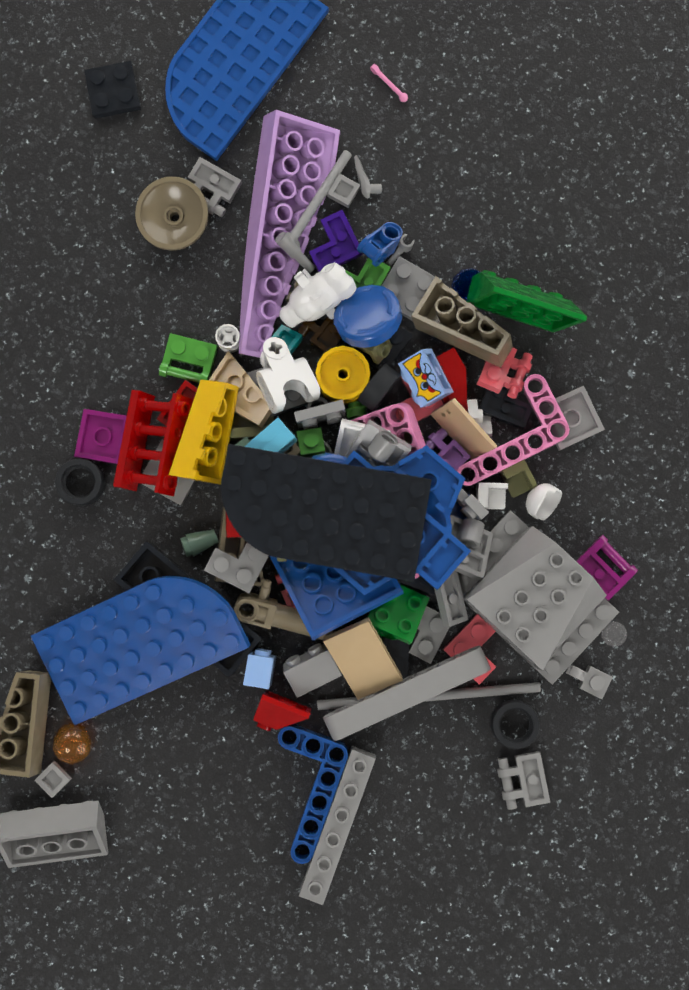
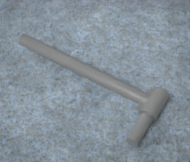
M347 150L342 152L291 233L282 232L275 239V242L292 259L294 258L305 268L308 273L315 269V265L301 252L298 238L326 197L337 176L352 155Z

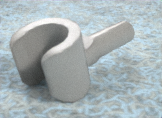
M407 234L402 235L398 248L386 262L389 266L403 252H409L412 249L414 240L409 245L403 243Z

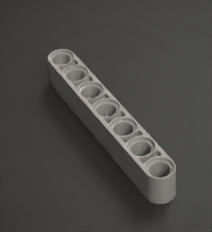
M475 646L404 678L399 683L326 714L323 720L333 741H337L490 671L491 667L481 646Z

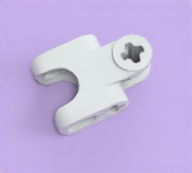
M277 337L267 339L263 344V352L260 356V363L263 369L256 372V377L271 412L276 414L283 411L286 404L284 392L287 390L297 391L308 403L318 400L320 397V387L307 360L304 357L293 360L287 344L282 339Z

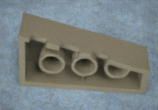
M435 276L411 315L417 330L500 368L513 348L511 335L488 316L480 313L474 305L466 302L455 290L447 287L437 276Z
M27 670L16 672L5 702L6 707L3 716L0 717V774L30 778L41 773L51 677L48 672Z

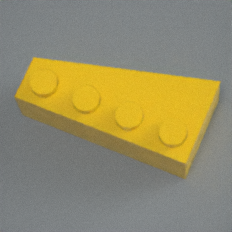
M200 380L169 475L221 485L239 387L226 382Z

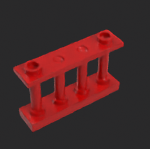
M132 390L113 486L137 491L138 483L154 485L155 493L174 497L178 477L169 475L191 410L193 399L173 393L171 402L154 401V395L139 390ZM152 411L169 412L167 427L150 425ZM148 435L164 437L162 451L145 449ZM143 459L160 461L157 476L140 474Z

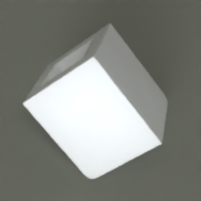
M479 482L476 484V499L486 509L503 510L505 509L508 483Z

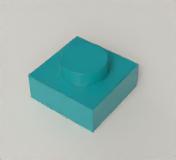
M282 324L272 336L282 339L287 344L291 355L302 342V334Z

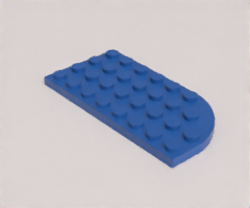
M216 0L174 55L168 68L165 86L166 101L172 120L181 135L202 152L218 161L328 14L329 7L319 0Z
M162 576L150 579L31 635L74 725L251 646L235 611L218 592L199 581L180 576Z

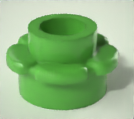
M359 401L349 403L348 408L345 409L348 420L366 415L367 407Z

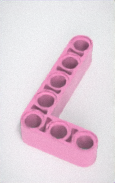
M539 374L530 375L525 380L523 388L541 426L460 466L457 470L460 474L466 468H471L475 472V478L471 482L464 481V486L475 485L563 441L568 436L569 425L543 376ZM533 380L539 381L542 385V390L537 393L531 392L528 389L529 382ZM544 402L550 403L553 406V412L549 415L542 414L539 410L540 404ZM560 424L564 428L563 436L554 437L550 431L551 426ZM530 436H539L542 440V445L536 449L531 448L528 445V438ZM510 446L517 447L520 452L519 457L515 460H510L506 457L505 451ZM488 457H493L497 461V467L493 471H487L483 467V462Z
M408 403L394 404L351 420L367 424L369 419L374 421L376 416L381 420V427L390 430L392 434L404 440V433L409 432L413 440L410 444L412 449L407 456L426 446L415 413ZM397 408L404 412V419L402 421L396 417Z

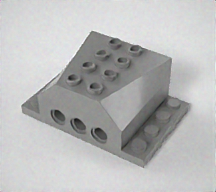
M510 510L490 531L493 533L484 578L478 581L457 572L464 603L553 685L615 618L619 611L605 599L607 595L594 577L564 549L534 526L528 527Z

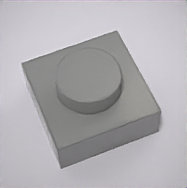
M339 173L327 193V197L349 208L360 189V184Z
M54 761L35 781L53 798L72 778Z

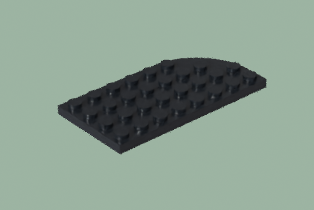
M228 444L221 480L222 501L227 516L235 530L255 549L266 555L281 559L410 582L415 580L432 479Z

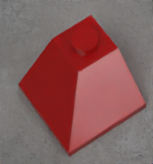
M266 690L261 697L253 720L258 722L257 726L267 731H271L272 728L277 730L309 719L312 708Z

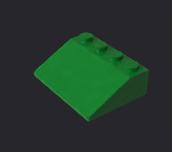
M483 270L472 277L466 302H470L478 309L553 333L587 320V315L572 301L564 299L563 295L559 293H545L538 286H524L519 284V281L516 279H503L497 277L495 272Z

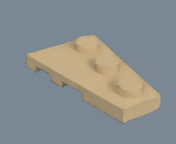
M228 351L209 380L226 382L239 387L235 413L262 428L272 412L260 388Z

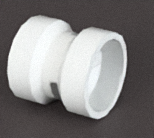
M231 324L220 326L215 334L220 349L224 352L234 353L239 349L240 333L238 329Z

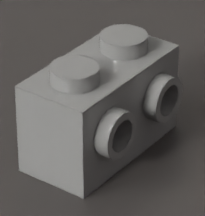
M321 643L311 646L308 652L300 656L296 654L289 657L285 661L286 663L283 664V673L297 698L342 676L325 644L321 645Z

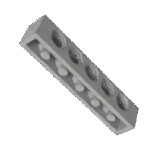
M351 746L314 855L309 862L302 881L299 897L321 905L324 904L376 759L375 754Z

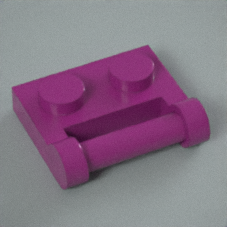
M601 535L576 562L594 577L606 593L605 599L609 601L637 573L638 569L633 564L629 565L607 542L608 539ZM600 549L623 571L620 577L596 554Z

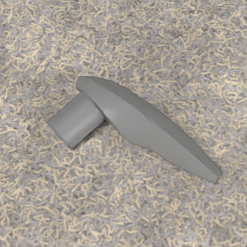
M355 155V167L362 194L367 199L370 197V194H381L382 185L370 184L358 156Z

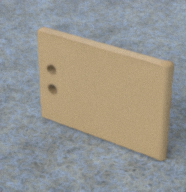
M455 398L430 414L448 435L455 439L471 456V460L497 448V444Z

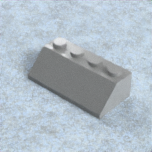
M85 801L76 804H61L53 807H37L30 810H14L0 813V853L7 867L13 868L108 855L105 818L99 801Z

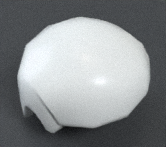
M548 483L536 486L527 495V512L535 519L546 520L559 504L562 491Z

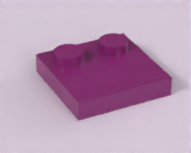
M83 409L74 457L117 464L127 416Z

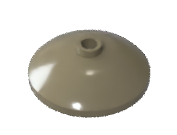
M164 177L148 185L141 193L135 211L136 223L141 234L149 243L164 250H180L195 243L203 234L209 216L207 201L203 193L195 184L180 177ZM178 214L179 219L172 221L173 215Z

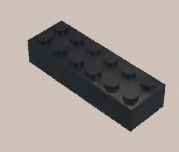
M146 541L114 580L127 591L150 579L162 576H180L193 580L196 579L152 542ZM241 621L239 622L251 646L213 663L227 677L233 675L248 657V654L264 638L249 624Z

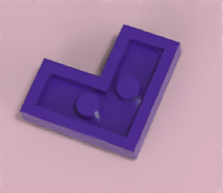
M343 210L320 220L330 242L309 251V255L318 272L328 264L335 262L341 266L363 255V253L357 251L358 240Z

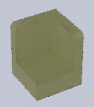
M525 459L499 472L504 483H508V491L512 498L538 486Z

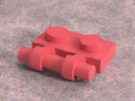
M512 348L501 368L486 361L476 385L497 394L500 393L502 387H506L509 389L507 396L516 399L518 393L524 387L523 380L526 373L530 372L532 366L530 362L533 356L530 353H523L521 359H516L514 357L517 349ZM510 368L516 370L514 378L507 376Z

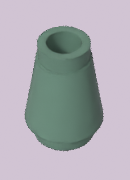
M214 529L185 534V537L180 538L186 557L191 555L194 557L214 544L219 543Z

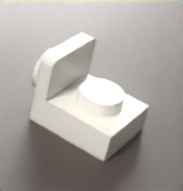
M477 399L467 400V412L487 435L491 437V417L483 416V410L478 409Z

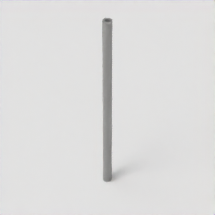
M540 682L450 689L426 701L541 692ZM350 697L317 700L318 710L339 709L358 699Z

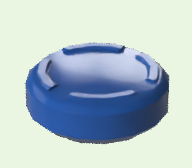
M366 285L356 288L354 294L348 299L342 300L334 311V325L342 340L351 346L360 348L378 346L387 341L398 330L402 320L401 306L395 294L386 287L378 285Z

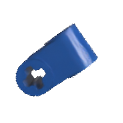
M387 222L372 234L367 235L358 245L357 251L364 253L372 260V265L377 267L396 251L403 231L396 223Z

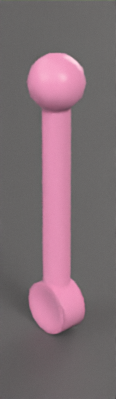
M373 64L370 67L371 71L378 75L399 96L401 102L408 100V95L402 93L380 71L377 65Z

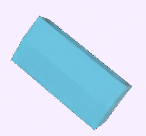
M277 418L244 447L284 453L297 442V439L283 422Z

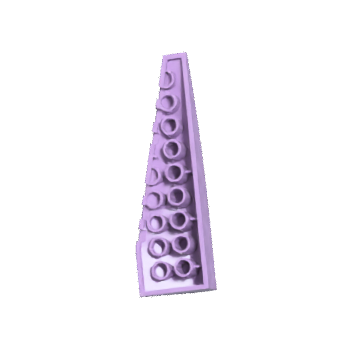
M274 110L263 117L244 262L239 354L260 358L263 352L264 342L272 336L275 320L279 317L284 297L288 295L291 287L290 282L299 267V263L294 258L292 259L275 242V239L282 232L291 233L335 165L340 130L279 110ZM320 206L298 238L303 254L309 241L308 236L311 228L315 226L317 221L316 216Z

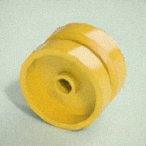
M339 346L331 348L322 355L317 363L316 379L323 397L330 402L343 399L344 405L358 401L359 396L370 381L369 364L362 353L352 347ZM343 373L347 377L342 379L339 377V374Z

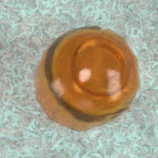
M71 722L62 725L55 733L53 751L62 762L68 764L82 762L90 753L91 737L81 724L74 725Z

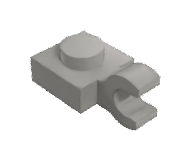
M570 665L565 672L580 680L578 688L600 699H603L613 678L589 665L586 671Z

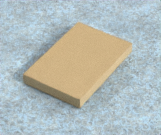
M369 617L323 637L325 646L358 700L403 681L402 674Z

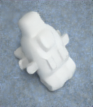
M335 262L324 266L314 276H311L304 268L302 272L300 271L294 276L299 285L290 294L289 302L286 306L282 307L279 316L291 328L304 321L317 320L325 314L332 320L334 319V307L339 305L342 300L351 297L356 291L355 282L345 272L344 267Z

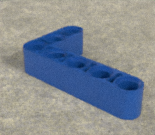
M292 724L281 728L279 731V744L287 750L321 762L291 847L292 859L298 864H305L314 855L348 758V749L339 740L333 741L331 737ZM286 730L294 731L297 736L294 742L285 741L283 732ZM313 738L319 741L320 747L318 750L311 751L307 748L306 742L309 739ZM339 747L343 750L344 755L340 759H333L329 752L331 749ZM327 771L332 772L335 775V780L332 783H325L321 779V775ZM316 796H323L327 803L322 807H317L314 805L313 799ZM308 820H314L317 822L318 827L314 831H309L305 828L304 823ZM300 844H305L310 851L305 855H300L297 853L296 847Z

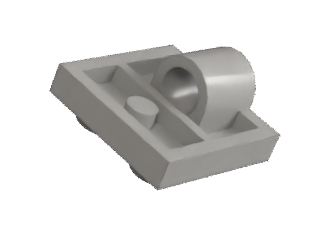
M319 397L318 400L309 402L307 409L294 412L298 429H315L318 427V423L327 421L329 425L342 421L341 417H345L343 399L328 403L327 400ZM318 403L323 404L320 406L313 407L315 404Z
M369 419L344 457L348 458L353 451H356L373 467L380 465L393 466L398 461L407 457L412 449V445Z
M450 515L452 535L471 550L454 571L478 581L482 580L485 575L493 533L485 530V524L479 520H462Z

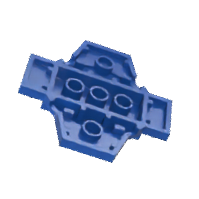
M427 445L398 461L393 466L380 465L373 467L356 451H353L342 464L432 479L416 574H419L432 587L438 590L471 552L470 549L452 535L450 514L465 478ZM333 568L363 595L393 579Z

